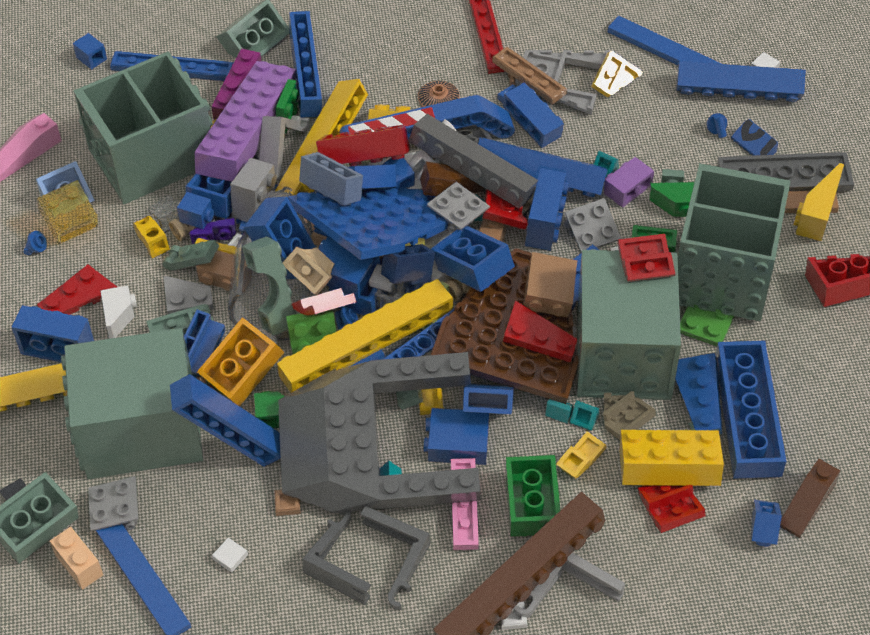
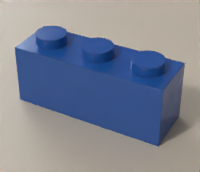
M525 82L505 93L503 107L541 148L562 137L564 126L562 119L556 116L550 110L548 104L543 102Z

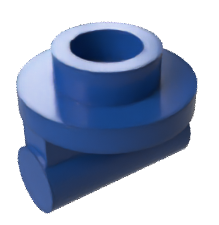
M720 113L711 115L707 120V129L712 134H718L719 138L727 136V118Z
M40 231L29 233L23 250L24 254L32 255L33 252H43L47 247V240L44 234Z
M343 307L335 312L338 331L345 325L352 324L358 320L356 312L351 308Z

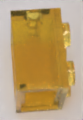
M78 180L37 198L38 209L58 245L98 227V216ZM91 221L90 224L61 237V234Z

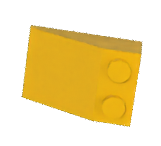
M839 163L807 194L805 203H799L793 224L798 226L796 235L822 241L844 164Z

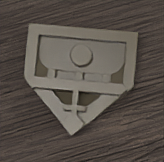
M630 391L627 395L612 396V392L604 393V426L618 440H620L621 430H638L656 416L655 409L640 398H635L634 391Z

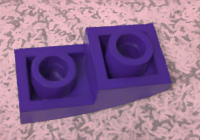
M235 219L218 220L207 223L204 229H193L190 231L191 243L195 244L197 238L209 241L233 239L237 233Z

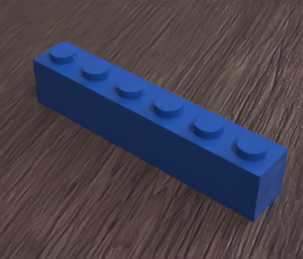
M310 11L289 12V34L294 69H296V88L299 90L300 118L318 117L322 111V95Z
M679 61L676 91H681L682 94L686 95L698 92L704 96L723 94L724 97L731 98L735 97V95H742L746 99L765 97L766 100H777V98H785L786 101L797 102L798 99L801 100L804 96L806 70Z
M479 137L478 144L537 180L540 168L566 173L565 182H569V192H574V189L583 191V195L595 197V194L601 195L607 173L605 167Z
M190 374L170 384L173 411L263 467L281 459L280 433Z

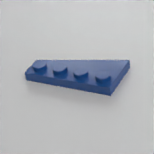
M715 353L679 359L675 379L695 430H715L722 434L718 368Z

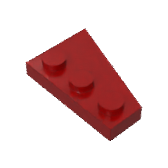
M486 189L485 203L490 208L483 213L482 218L525 230L528 222L523 217V207L519 209Z
M87 264L38 303L37 306L40 309L59 311L63 314L71 315L79 311L80 307L86 304L100 302V298H102L101 290L117 288V286Z
M515 300L503 342L571 362L577 338Z

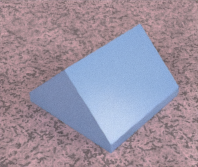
M76 161L36 179L41 199L54 219L95 201Z

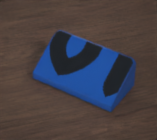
M747 119L731 136L732 140L752 156L774 155L777 152L778 142L750 119Z

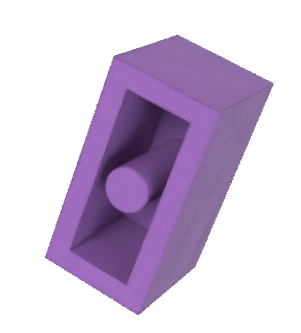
M634 157L629 162L623 163L617 171L610 173L605 178L604 194L623 208L650 187L651 183H653L654 170Z

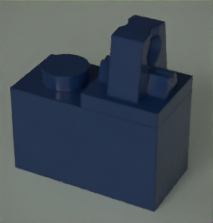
M423 244L405 246V249L401 252L383 255L381 275L393 284H402L404 282L405 293H411L421 288L424 283L431 282L435 252Z

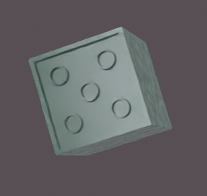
M169 51L73 90L88 150L123 204H127L195 174V151L211 129L210 126L213 125L208 114L210 106L205 98H201L198 87L191 84L188 73L181 70L178 59L173 58Z
M699 163L677 258L680 306L694 307V305H698L704 311L715 312L716 309H719L725 315L761 321L775 263L790 180Z
M582 250L577 301V397L604 398V393L612 392V396L627 395L630 391H634L635 398L672 400L681 349L677 253L671 252L675 276L628 282L619 250Z
M182 328L65 345V356H61L62 368L66 370V376L62 377L64 390H67V396H64V404L69 416L65 417L67 431H70V439L72 445H74L76 458H79L80 470H85L87 479L204 461L200 427L173 411L171 404L170 384L189 374L192 375Z

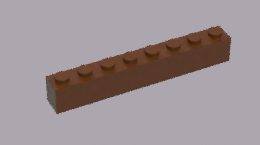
M581 491L433 629L435 635H489L494 626L501 619H506L519 602H524L538 584L541 585L546 582L550 573L555 568L564 565L571 553L581 549L588 537L602 529L606 521L603 509Z

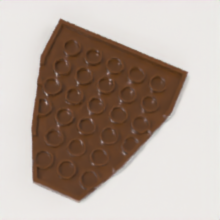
M515 248L510 252L515 265L514 268L481 292L471 288L461 303H457L454 311L443 319L431 355L468 352L470 375L566 404L578 364V356L575 354V349L571 362H567L503 342L515 300L523 305L528 264L532 254ZM572 307L568 317L535 312L573 336Z

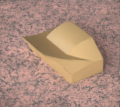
M296 247L283 262L285 268L315 295H318L332 278L331 271L334 263L317 247L305 250Z

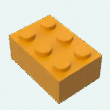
M242 317L197 373L235 404L241 406L284 354V351Z

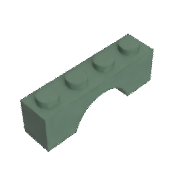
M266 236L243 245L242 249L247 267L256 273H264L268 278L269 293L265 302L258 308L262 329L274 336L288 330L286 316L295 315L297 312L292 307L290 298L292 291L286 282L285 276L287 271L281 261V247L278 242Z

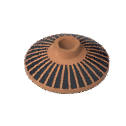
M446 81L429 82L421 87L418 93V100L422 107L459 99L458 89Z

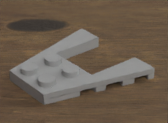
M525 50L523 58L559 83L565 63L599 70L607 53L610 51L605 50V53H594V50H584V53H571V50H563V53H552V50ZM517 79L515 81V84L518 86L522 84ZM567 89V94L559 99L558 102L592 115L597 94Z

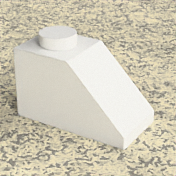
M128 285L101 290L105 322L110 339L116 338L134 318L133 308L137 307L135 294H130Z

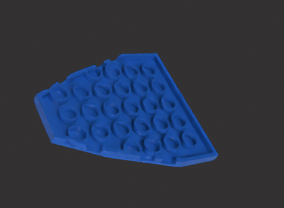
M392 187L362 189L361 200L353 202L348 206L340 205L337 201L323 196L318 191L311 193L300 192L297 195L288 196L296 212L360 260L401 252L405 249V244L415 245L418 244V238L428 239L447 229L449 223L427 206V203L433 200L435 196L423 195L422 189L400 188L397 190Z

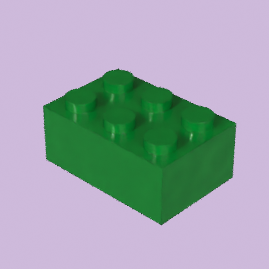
M555 455L506 457L505 477L510 537L534 536L561 511Z

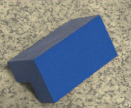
M198 309L184 335L192 375L195 378L202 377L197 371L219 346L226 331L224 324L211 320L209 313Z

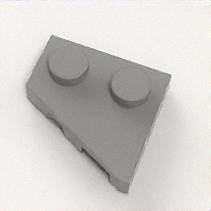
M168 276L163 277L168 314L201 304H207L210 310H214L210 286Z

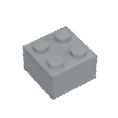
M253 158L247 161L231 183L232 218L248 222L266 198H272L277 178L274 174L273 164Z

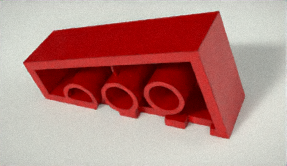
M405 124L377 128L374 132L371 129L354 132V135H351L350 132H343L334 136L327 134L316 141L319 153L340 164L349 163V166L361 165L362 161L370 160L371 163L381 162L384 157L390 156L392 160L405 157L404 154L410 151Z
M850 254V258H837L836 255L827 256V259L816 260V257H807L805 277L824 307L870 295V256Z

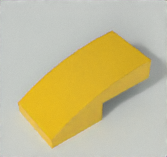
M586 431L574 447H569L556 463V466L574 479H577L607 448L606 444Z

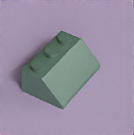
M263 0L254 5L216 37L227 53L237 58L241 49L260 52L262 56L289 34V27L271 1Z
M44 472L0 505V542L17 563L20 564L79 518L77 506L54 480Z

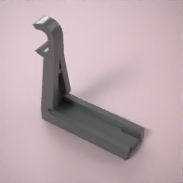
M365 506L361 512V516L364 517L362 522L364 525L412 545L388 594L390 606L395 610H402L400 601L397 602L394 598L401 589L407 592L412 591L408 583L431 544L430 534Z
M342 512L339 514L344 515L340 522H334L332 519L327 520L329 529L303 558V573L366 605L370 599L367 591L371 584L324 560L351 521V512Z

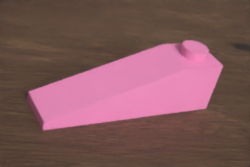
M45 113L35 116L18 127L0 148V182L62 141L57 124Z

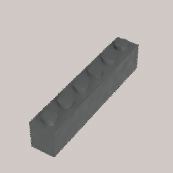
M426 114L413 126L408 142L520 209L532 197L538 182L537 179L429 114Z

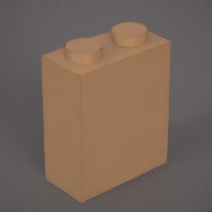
M532 252L528 264L523 305L533 312L568 317L573 304L577 260Z

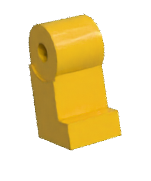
M150 215L133 223L137 236L146 246L151 258L170 250L166 234Z

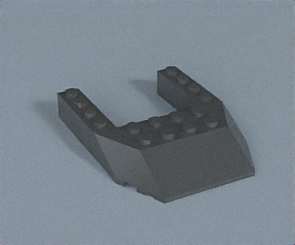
M468 352L371 360L326 373L278 400L282 493L292 498L301 499L310 505L314 504L324 508L331 513L362 511L365 506L377 510L481 501L478 468L380 476L375 393L471 385Z

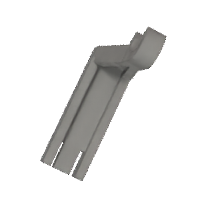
M263 116L259 161L274 165V174L277 176L276 180H281L285 129L306 132L309 128V118L292 116L291 119L284 117Z
M571 553L564 565L555 568L550 573L546 582L541 585L538 584L534 591H531L530 596L527 598L532 600L529 607L521 609L519 606H515L514 613L520 618L530 617L562 575L563 571L561 570L568 572L617 602L624 595L625 583L578 555Z

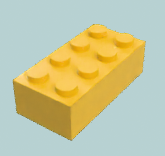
M621 430L619 454L622 485L721 486L724 462L719 431Z

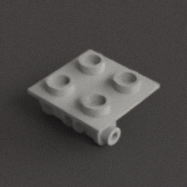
M457 182L427 203L429 208L449 222L447 229L451 234L457 229L462 230L490 208L487 203Z
M605 198L564 212L567 218L564 222L567 229L571 228L581 253L582 250H586L592 244L595 247H599L621 239Z
M135 476L88 488L90 531L123 524L127 530L135 528L137 520H139Z

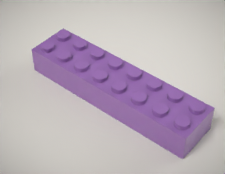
M256 61L196 149V174L231 182L235 179L247 161L253 158L259 149L263 116L276 117L277 103L287 80H296V69L284 65L270 64L265 61Z

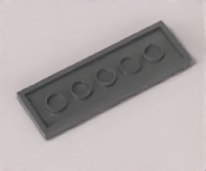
M847 152L718 157L717 166L721 168L790 180L789 191H811L841 163L844 164L837 191H849L854 188Z

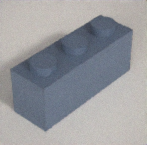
M319 152L301 156L299 182L307 185L310 189L322 193L323 196L337 201L338 204L348 206L353 202L361 200L362 174Z

